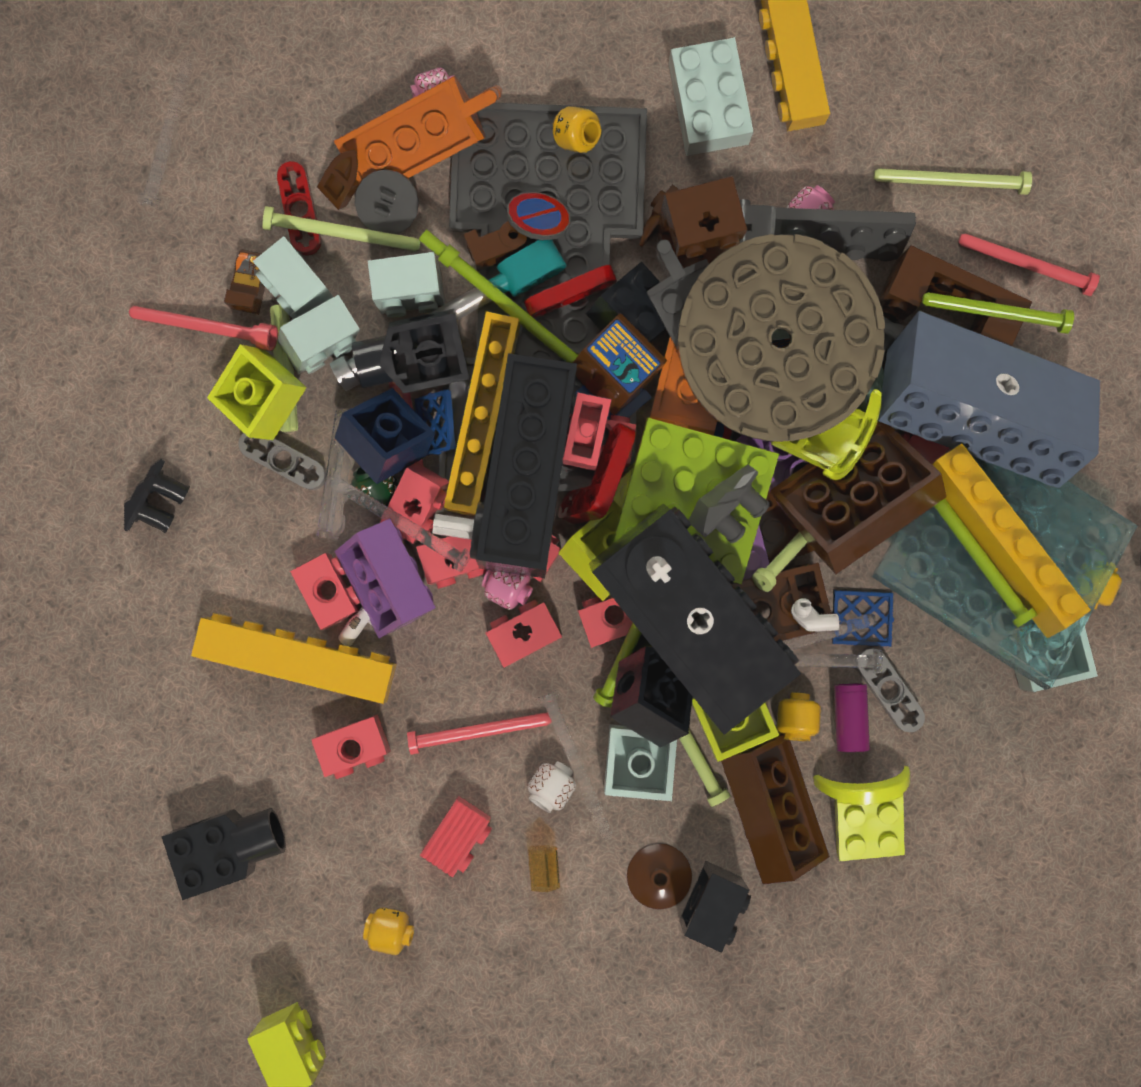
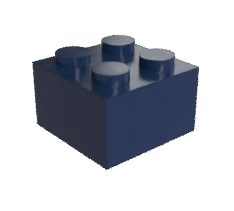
M391 388L343 412L334 438L368 476L378 484L425 458L435 432Z

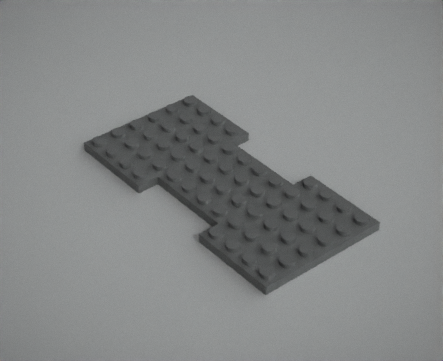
M493 103L476 112L486 137L452 155L450 232H470L476 229L477 233H481V236L500 230L501 226L508 221L506 217L507 204L512 197L523 192H539L550 195L564 204L570 213V227L567 232L557 239H552L567 267L559 274L524 294L513 297L510 291L505 293L524 311L527 312L524 301L529 297L598 267L609 265L610 238H641L644 215L647 108L572 106L589 109L596 113L600 120L601 136L592 150L586 153L565 150L558 146L554 140L553 123L556 115L560 110L572 105ZM528 237L527 246L539 239ZM499 263L480 270V274L487 280L500 274L497 269ZM609 287L534 319L579 355L601 332L585 313ZM493 301L478 308L476 356L486 311L510 316ZM520 324L514 354L565 362ZM465 357L469 372L468 380L442 385V391L451 390L456 448L476 358ZM575 377L570 415L573 414L576 402L574 393L583 386L577 377ZM637 411L629 417L631 424H636ZM441 416V428H442V427H443V424H444V422H445V420H444V418ZM604 431L601 446L605 445L609 436L606 431ZM636 435L633 443L631 462L629 466H631L635 462ZM444 439L440 444L441 448L446 447L447 445ZM456 449L442 452L439 457V475L448 481L450 480ZM562 464L559 492H570L590 486L595 471Z

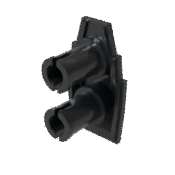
M163 458L158 459L150 466L145 478L136 485L132 495L124 501L125 531H130L133 523H137L140 520L166 533L175 515L149 504V499H147L149 493L152 494L155 491L176 501L180 505L187 495L190 486L184 485L163 474L164 470H162V467L165 463Z

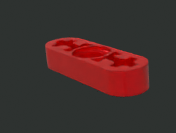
M294 161L282 164L277 171V181L284 214L293 216L291 214L292 205L297 201H304L308 204V211L302 218L317 220L309 179L305 169L301 164ZM290 171H295L297 175H301V177L296 178L299 192L293 193L292 185L288 180H285V178L289 177ZM288 229L290 242L299 254L309 256L315 254L320 249V234L307 232L314 239L309 241L308 247H304L301 242H298V240L303 238L302 231Z
M604 265L539 292L526 299L524 305L528 314L533 318H537L602 291L615 284L617 278L611 265Z

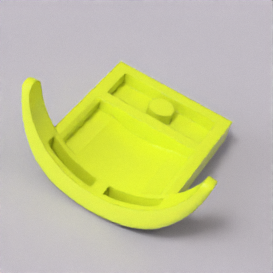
M874 389L870 394L866 412L856 409L845 420L821 434L795 441H770L771 445L824 469L823 475L832 480L842 479L858 462L873 435L880 414L882 393Z
M904 766L903 771L893 778L873 783H842L826 779L820 775L813 776L816 788L835 799L836 849L839 861L905 855L903 793L910 784V769L908 766Z

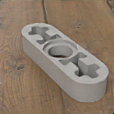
M244 433L240 436L239 449L246 457L308 490H317L325 484L327 472L319 462L276 439H259V443L269 449L271 443H275V446L271 448L268 455L257 449L250 453L251 447L247 444L250 438ZM281 451H288L292 456L290 466L285 469H279L275 465V456ZM267 455V461L265 462L262 459ZM299 458L304 459L300 466L308 470H312L314 466L317 467L316 474L319 475L317 481L311 480L307 484V477L296 471L295 477L291 476V473L298 466Z
M872 648L860 651L855 659V667L897 728L905 732L919 730L925 721L924 712L886 656L881 651ZM867 655L872 658H878L879 661L875 665L880 673H884L886 669L889 672L888 675L880 677L875 684L872 682V679L878 677L872 669L865 670L863 667L867 663L865 659ZM886 681H893L898 687V693L892 699H885L881 694V687ZM904 697L907 698V701L902 703L907 711H915L916 713L912 717L914 721L912 725L907 722H901L904 714L900 708L895 707L894 710L891 709L892 705L900 703Z

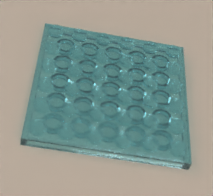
M973 457L1091 611L1068 628L1049 638L1045 637L1032 619L1017 628L1012 622L1016 619L1014 614L934 506L897 532L871 577L1035 684L1048 690L1053 687L1138 525L1069 481L1060 488H1056Z

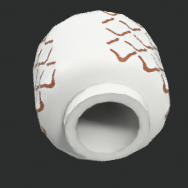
M558 761L555 765L549 763L541 764L528 783V791L531 794L529 800L548 813H551L552 810H562L576 789V783L570 777L573 771Z

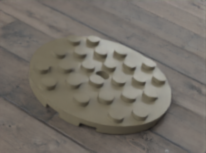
M769 234L743 241L731 247L712 261L700 274L692 286L681 312L678 328V352L685 379L692 393L704 409L717 421L739 434L754 439L776 442L795 441L821 434L833 428L851 415L864 401L882 366L885 352L883 350L885 321L879 298L864 272L847 255L839 253L834 248L823 244V241L797 234ZM783 329L789 333L790 343L786 348H778L772 344V334L775 330Z

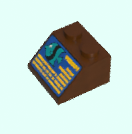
M621 313L573 361V363L577 364V379L594 396L611 399L609 411L613 415H616L632 402L667 362L661 353Z

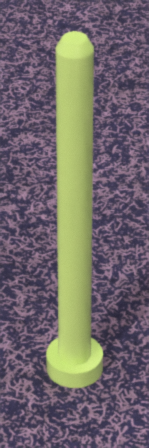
M877 169L874 171L873 177L877 182L1018 189V194L1028 195L1032 186V173L1028 171H1022L1019 176Z
M265 206L262 228L265 230H272V226L412 251L419 250L420 241L414 237L274 213V207Z
M800 531L766 568H758L752 575V580L759 589L765 592L771 591L776 585L775 577L806 545L807 541Z
M689 730L688 735L679 739L710 794L707 798L711 807L727 800L731 795L727 788L721 789Z

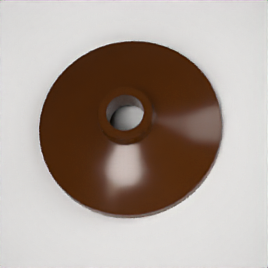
M662 843L651 844L640 849L631 859L627 870V883L634 898L642 905L652 909H667L680 903L689 892L692 883V871L687 858L677 848ZM658 873L666 875V881L662 884H657L654 881V877Z

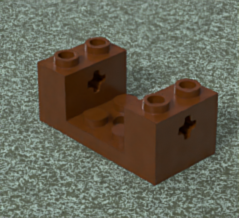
M733 176L665 193L656 233L659 242L661 240L670 242L683 269L704 259H707L710 264L719 255L731 247L740 244V240L744 238L747 226Z
M912 245L895 261L879 296L883 316L891 321L905 320L919 308L923 295L928 292L1022 308H1030L1032 301ZM977 314L970 330L1012 346L1023 321Z
M808 563L783 569L775 577L776 585L769 592L759 589L752 579L744 580L742 584H731L734 589L739 586L745 591L754 604L763 601L769 606L770 613L766 619L778 633L774 637L775 641L779 638L784 641L817 633L806 631L793 618L792 606L798 599H808L819 615L831 614L819 563ZM696 611L691 616L696 619L700 614Z

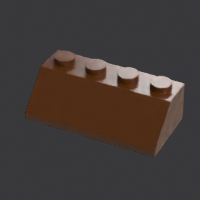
M784 734L721 761L762 884L795 881L830 857L791 741L784 739Z

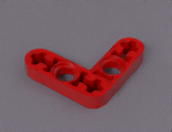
M617 423L612 428L591 485L570 491L565 495L558 511L559 518L572 524L601 519L607 514L635 440L636 432L634 429L622 423Z

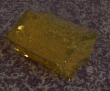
M549 845L529 846L531 891L548 893L559 889L557 847Z

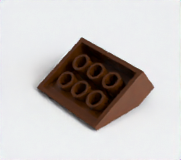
M877 421L873 435L860 459L844 478L832 480L823 475L824 469L808 463L770 490L772 496L815 553L835 575L946 498L942 474L890 425Z

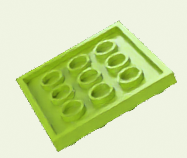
M647 417L612 544L662 504H665L670 509L675 506L689 520L699 498L748 464L759 472L752 482V487L766 499L779 454ZM739 503L730 513L745 527L744 535L737 542L730 543L717 529H714L705 538L693 526H690L687 530L691 535L697 533L714 552L709 556L711 561L714 562L718 559L734 577L735 581L733 582L742 584L761 516L758 518L752 517Z

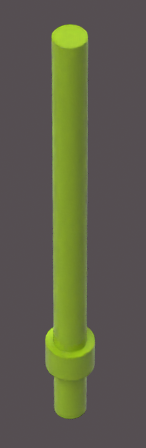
M425 230L418 240L439 256L437 259L447 268L451 266L511 317L519 318L520 324L565 362L573 363L578 356L573 350L458 256L460 252L452 245L446 246L430 231Z

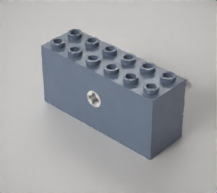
M918 311L887 350L878 421L890 425L894 430L900 429L951 449L962 443L973 457L1043 482L1046 485L1060 488L1099 454L1100 380Z

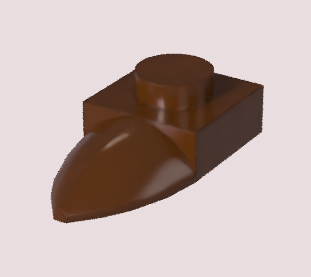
M346 151L335 157L317 185V188L338 210L348 205L360 185L356 181L358 171L357 151Z
M673 184L666 192L661 190L651 202L650 206L653 207L652 214L644 226L643 234L640 238V247H643L656 233L665 193L679 190Z

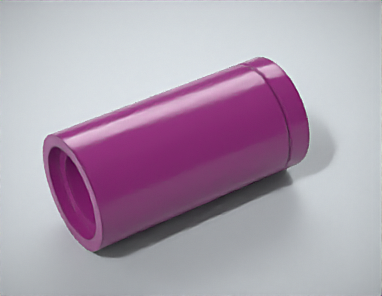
M835 684L834 701L837 751H869L867 684Z

